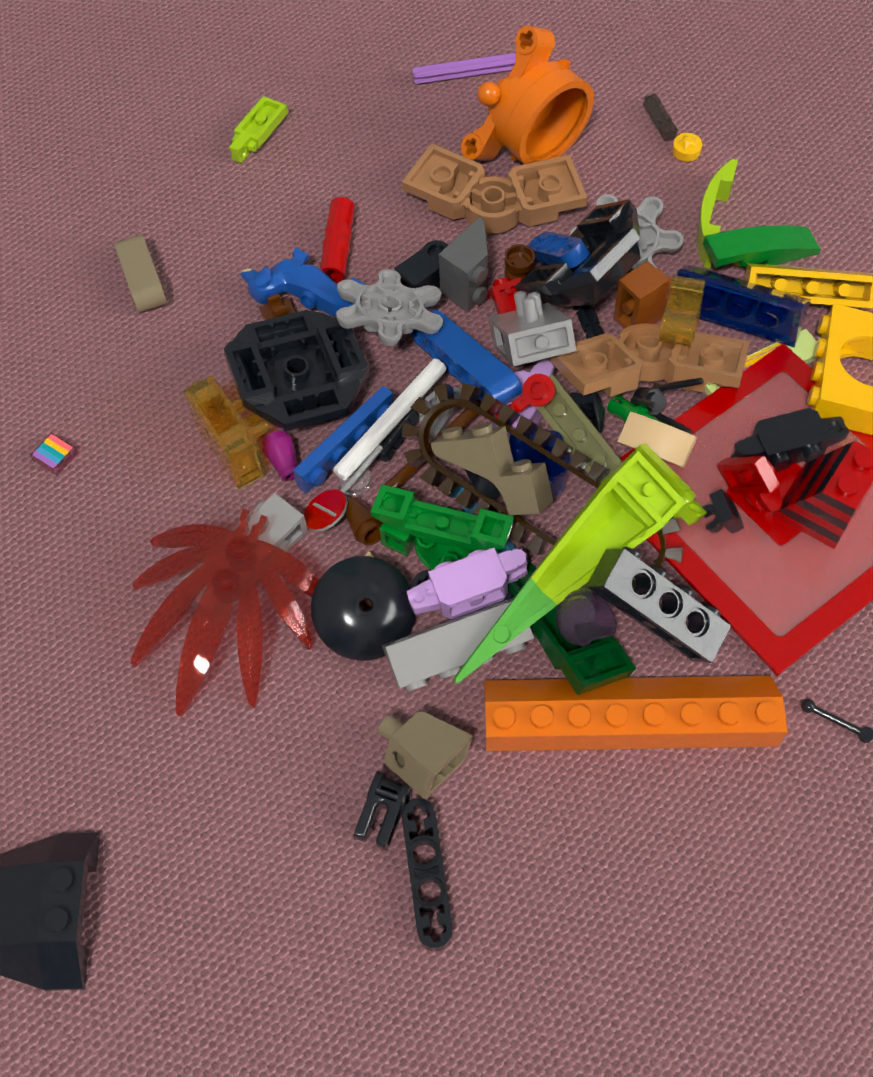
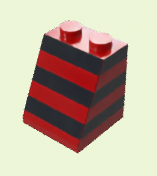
M852 441L806 463L782 499L783 505L779 511L774 512L773 516L835 549L873 485V450L857 441Z

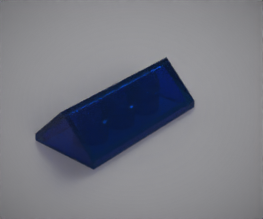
M692 265L679 268L677 272L675 312L777 343H784L795 348L811 299Z

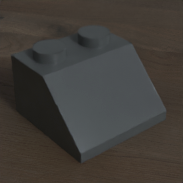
M480 217L439 253L441 295L466 312H469L476 304L480 305L488 295V252L484 220Z

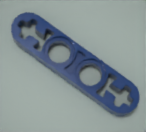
M552 232L541 233L527 245L533 249L535 261L549 265L566 263L570 269L582 263L590 254L580 238Z

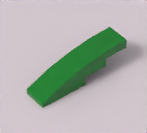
M790 225L735 229L707 235L703 241V245L715 267L738 262L740 268L745 267L747 263L756 264L762 262L764 265H779L817 255L821 251L808 227Z

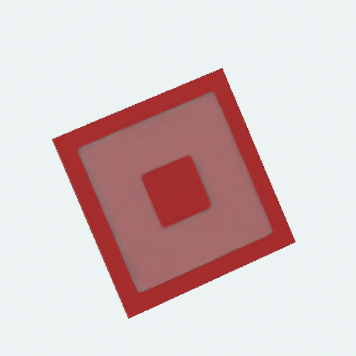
M784 343L744 370L739 388L721 386L677 417L675 421L691 429V435L696 436L697 440L685 468L665 462L696 494L693 500L697 501L701 507L709 504L713 505L709 494L720 489L724 490L734 500L745 527L733 534L725 527L717 533H711L706 529L705 525L715 520V514L707 518L703 517L699 523L688 525L679 517L677 521L683 532L667 535L666 539L668 548H685L683 563L666 558V561L709 606L721 613L720 617L731 625V629L777 677L873 601V485L839 543L833 549L773 516L775 511H753L743 493H731L716 466L725 458H731L737 441L752 436L758 421L806 408L811 409V405H807V398L811 387L815 384V381L810 380L812 368ZM848 429L849 434L846 440L827 447L824 455L852 441H857L873 450V435ZM632 449L620 458L622 462L635 450ZM805 461L792 464L782 471H775V476L780 484L777 489L780 492L779 495L782 496L781 499L784 498L806 464ZM656 532L646 540L660 554V539Z

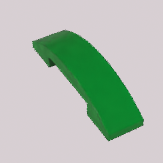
M382 484L371 509L372 517L412 536L443 545L476 550L505 549L514 522L513 516L481 508L479 514L474 515L415 500L414 492Z

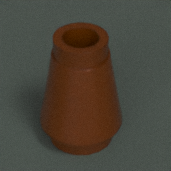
M352 497L348 499L345 516L355 540L367 546L377 543L381 539L379 528L383 522L372 517L371 509L360 501L359 498Z

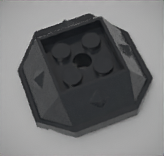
M631 200L598 205L577 225V228L570 236L580 238L590 252L589 256L582 263L571 269L566 263L552 265L542 263L540 266L534 267L514 287L516 291H525L527 295L532 292H538L542 301L558 307L595 305L641 259L638 243L641 237L637 209Z
M310 310L247 324L236 335L234 340L224 347V356L243 407L285 432L347 416L368 375V365L352 328L346 329L341 327L336 316L333 318Z

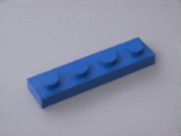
M382 386L293 470L299 489L307 494L313 487H318L325 481L327 474L394 402L393 392Z

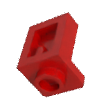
M504 277L492 283L493 287L488 291L487 297L488 300L493 299L498 314L516 310L514 294L517 291L514 287L521 281L520 278L510 280V277Z

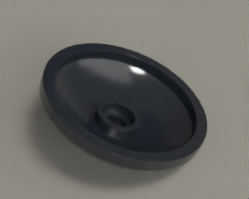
M355 556L344 559L331 566L316 584L310 609L314 629L321 641L331 651L344 658L355 661H371L385 656L382 645L408 636L413 627L415 614L407 595V591L412 588L405 576L395 566L382 559L370 556ZM363 599L369 600L372 604L371 611H362L359 607V602Z

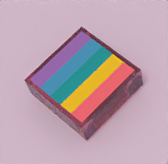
M51 432L30 454V457L34 462L57 476L78 454L76 447Z

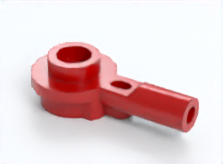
M534 374L528 377L523 384L522 395L510 403L508 407L520 413L530 405L536 408L549 404L555 395L553 380L544 374Z

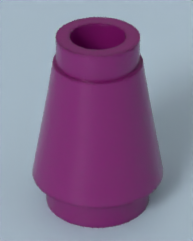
M276 431L267 435L262 440L263 453L279 476H281L282 481L295 479L293 470L298 466L292 437L288 436L285 431Z

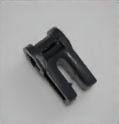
M377 771L369 787L366 803L353 834L354 838L366 842L370 832H373L372 827L379 811L387 809L383 823L379 824L380 831L376 839V845L380 849L388 851L401 819L403 808L410 801L413 789L406 782L403 784L386 778V773Z

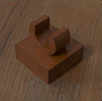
M279 293L268 297L267 304L259 306L263 320L296 313L288 296L280 298Z

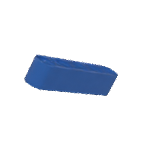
M438 309L430 311L443 318V325L436 334H427L417 329L410 333L415 343L433 359L437 358L444 363L447 368L446 371L461 384L466 383L481 389L482 392L478 398L481 401L485 392L503 404L522 394V386L515 373Z

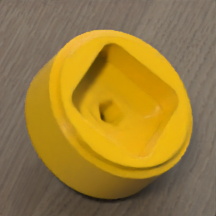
M682 133L674 139L672 152L677 159L689 162L696 160L700 156L702 140L697 135Z

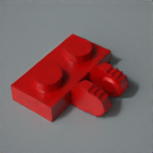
M765 456L725 458L716 465L731 493H743L753 511H779L783 505L782 496L779 495L780 492L777 489L780 484L775 476V469L766 460Z

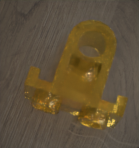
M673 276L671 293L662 318L659 341L692 346L695 333L698 330L705 280Z

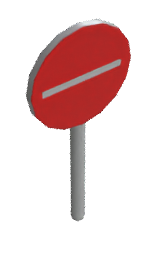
M378 445L341 490L332 489L324 491L309 503L305 509L304 517L306 525L311 531H325L341 520L348 505L345 494L383 450L382 445Z

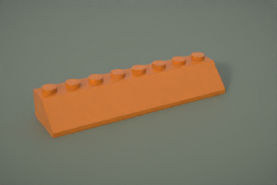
M771 675L624 678L580 695L576 694L567 679L484 681L486 751L779 747L788 733L783 696Z

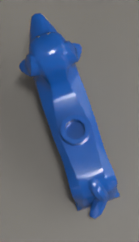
M296 247L292 252V259L280 261L271 269L264 267L261 272H257L247 268L241 272V277L248 283L250 296L260 304H267L268 297L281 292H287L299 298L304 307L308 309L315 307L333 317L336 316L340 308L353 305V303L340 297L337 284L321 269L314 265L305 264L309 255ZM352 278V279H351V280L356 281V282H358V283H360V284L367 285V284H365V283H363V282H361V281H359V280H357V279H355V278Z

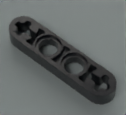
M413 799L403 808L402 823L417 934L420 943L425 949L438 952L450 944L453 930L434 807L429 801ZM422 809L423 815L430 816L423 821L425 835L432 832L433 836H418L415 820H408V818L414 816V810ZM411 835H412V836H418V837H415V838L412 839V840L410 839V836H411ZM428 845L432 847L435 851L433 861L426 865L417 863L413 858V853L418 846ZM428 882L436 884L441 890L439 899L433 903L422 901L418 895L420 887ZM444 908L445 913L436 912L439 928H446V932L440 934V941L432 942L431 936H424V931L430 930L429 914L421 917L420 911L434 912Z

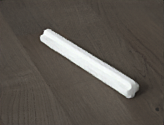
M435 358L424 368L335 465L333 472L343 481H347L374 449L382 443L412 410L410 407L418 397L422 398L442 377L447 369L444 363Z

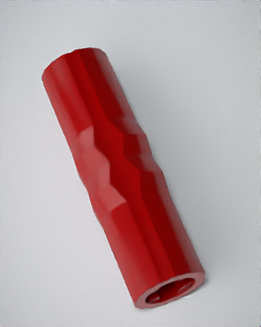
M336 197L330 202L320 269L335 283H339L345 277L355 210L353 201L345 197Z

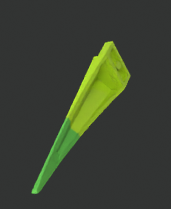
M633 451L609 477L604 479L454 676L453 682H461L524 630L585 585L592 576L606 549L635 548L663 528L686 503L684 499L639 451Z

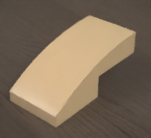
M630 411L617 442L634 450L640 444H647L664 462L685 468L697 437Z

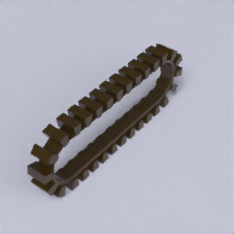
M447 383L433 387L440 403L432 407L427 400L418 397L410 407L424 415L420 427L403 422L402 437L409 440L418 439L419 443L418 449L404 452L408 464L418 468L427 461L431 466L419 478L432 486L438 487L437 490L448 497L456 498L460 486H463L465 489L454 501L465 508L473 510L477 497L483 499L472 511L476 515L479 514L480 508L493 512L497 508L501 511V514L508 515L507 507L495 499L481 494L472 484L439 464L433 457L429 447V432L433 422L441 413L454 407L473 409L499 427L506 426L507 432L597 489L601 485L599 482L610 472V470L594 461L588 476L581 471L592 460L591 458L575 449L570 464L566 463L563 460L574 449L572 446L557 438L550 453L546 450V447L556 438L553 434L539 426L534 440L531 441L528 437L538 425L526 417L520 416L519 413L486 392L480 407L476 406L475 404L482 390L466 383H462L461 399H454V389ZM502 406L498 418H495L493 415ZM520 416L516 429H512L510 426ZM443 475H446L447 478L440 485ZM511 515L518 524L512 529L509 537L518 543L525 544L529 532L532 531L536 536L527 544L526 548L536 555H543L548 542L554 546L558 541L521 516ZM675 517L657 531L661 548L658 561L654 567L659 569L662 568L666 558L683 563L685 548L667 547V535L683 532ZM668 574L667 580L673 582L675 578ZM632 580L633 590H635L636 581Z

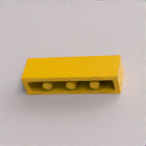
M747 263L743 295L750 299L833 305L835 303L849 307L873 308V273Z

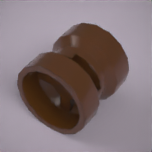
M516 244L505 252V277H510V280L517 278L522 280L534 268L535 253L529 246Z

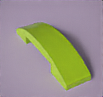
M731 159L715 174L703 198L696 240L698 253L704 268L710 269L712 260L703 245V241L707 235L720 233L721 226L710 224L716 200L728 202L738 163L736 159Z

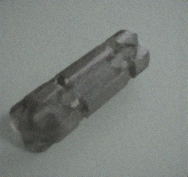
M655 93L646 95L643 106L649 113L658 131H660V135L665 141L675 139L678 129L661 103L660 98Z

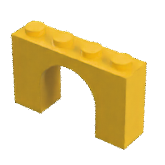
M833 303L828 315L823 314L817 327V333L821 334V338L819 337L814 349V356L818 357V361L815 362L811 372L810 380L815 381V384L810 389L807 405H811V409L817 411L821 419L841 416L848 429L873 435V386L863 384L851 377L840 359L846 357H860L873 360V313Z

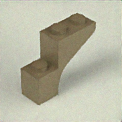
M484 423L466 431H462L460 426L451 427L443 430L442 436L431 442L433 453L437 457L492 482L500 491L509 516L539 514L554 502L545 463L532 464L531 460L528 459L514 462L506 426L492 428L491 423Z

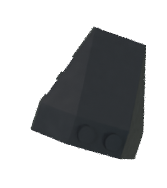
M99 832L61 833L0 855V976L44 991L85 990L89 949L80 943L88 872H97Z

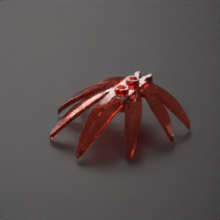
M243 509L240 515L241 523L234 531L213 525L193 524L172 528L156 535L150 540L152 547L190 548L173 553L155 563L134 581L132 585L134 590L172 577L198 563H204L186 577L160 605L141 635L130 661L132 666L136 667L172 629L197 598L204 586L207 585L192 617L181 654L176 688V714L178 717L184 715L200 688L224 636L234 602L238 599L237 646L240 671L248 704L251 708L256 707L263 655L262 617L256 587L257 582L263 583L273 606L292 633L308 650L312 649L311 637L301 609L287 585L276 572H279L288 582L311 598L319 580L294 556L277 546L259 540L260 535L266 531L269 525L267 516L261 515L259 522L252 526L250 532L248 522L251 519L250 511Z

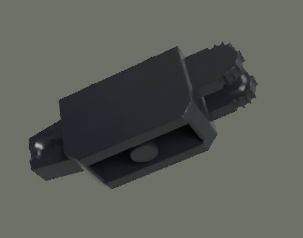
M806 408L758 421L752 436L735 443V451L731 458L765 456L766 460L773 465L775 471H782L792 464L804 461L808 463L824 455L827 447L846 440L849 430L841 416L821 419L817 411Z

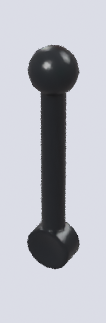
M805 699L801 702V708L804 712H813L857 734L859 740L863 743H869L873 740V730L871 728L864 727L861 729L816 706L812 699Z

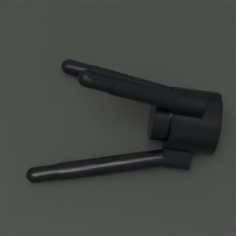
M695 378L665 384L654 383L652 388L641 387L635 391L631 398V403L647 408L650 415L663 423L692 434L691 429L661 413L666 405L663 392L703 384L704 380L703 378Z

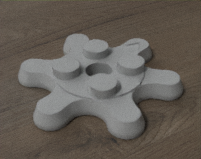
M604 194L597 199L596 206L618 202V199L611 194ZM657 197L645 198L641 205L636 208L641 237L638 240L641 259L628 272L636 269L646 261H649L656 267L652 261L654 254L659 252L673 253L678 251L683 245L684 238L680 232L676 230H662L656 225L655 219L662 213L664 205L662 200ZM575 226V227L571 230L570 235L575 231V229L577 228V226Z
M385 269L378 273L379 281L372 285H363L353 280H342L337 284L340 297L353 303L352 306L343 307L337 311L336 318L339 325L346 329L363 326L367 331H378L381 343L386 346L396 345L401 339L402 334H409L414 329L427 334H436L443 325V318L440 315L425 309L438 303L441 298L440 289L430 285L420 288H408L401 284V276L395 270ZM387 307H391V308H392V309H391V312H388V308H387Z

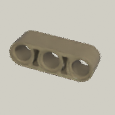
M143 234L114 242L138 313L168 304Z

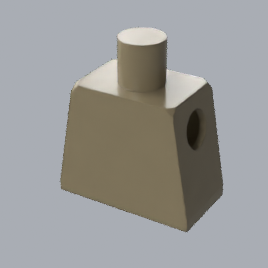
M424 711L417 712L405 724L388 715L378 728V734L389 740L384 759L386 765L424 799H427L466 761L473 738L471 734Z

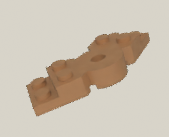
M431 143L402 181V190L426 200L429 210L452 220L465 217L469 225L480 217L484 220L485 233L488 234L506 232L516 226L518 222L530 227L558 220V212L587 206L588 199L570 155L515 166L509 172L508 179L496 176L485 177L482 164Z
M642 323L624 328L620 332L619 339L614 335L602 334L576 342V351L550 357L549 361L583 396L603 390L609 397L637 389L640 381L665 380L671 383L695 378H703V384L682 389L704 393L707 382L722 387L739 388L750 341L690 330L681 331L678 337L674 338L671 336V330L664 326Z

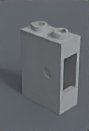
M525 291L516 292L514 294L515 311L488 317L494 347L513 366L576 351L571 318L549 303L542 304L540 293L532 292L528 295Z

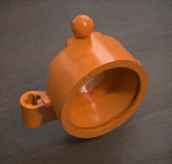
M530 25L520 28L515 38V64L509 76L498 80L497 84L487 81L479 86L477 91L478 100L481 104L488 106L489 115L481 127L463 138L461 151L464 157L477 161H491L497 156L503 145L510 152L511 158L514 161L520 160L523 164H529L562 156L578 139L590 118L594 104V92L591 85L569 68L571 62L568 59L547 61L555 46V37L551 30Z

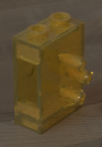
M212 375L204 380L193 383L190 387L183 390L196 427L237 489L240 490L267 475L256 440L257 437L269 431L266 421L261 420V417L255 413L242 419L239 413L246 408L243 407L241 399L238 398L230 402Z

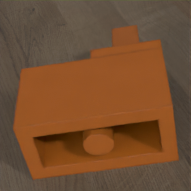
M646 261L619 280L613 319L623 329L635 324H655L666 316L668 306L680 296L682 287L670 276L666 277L662 270L657 269L649 261Z

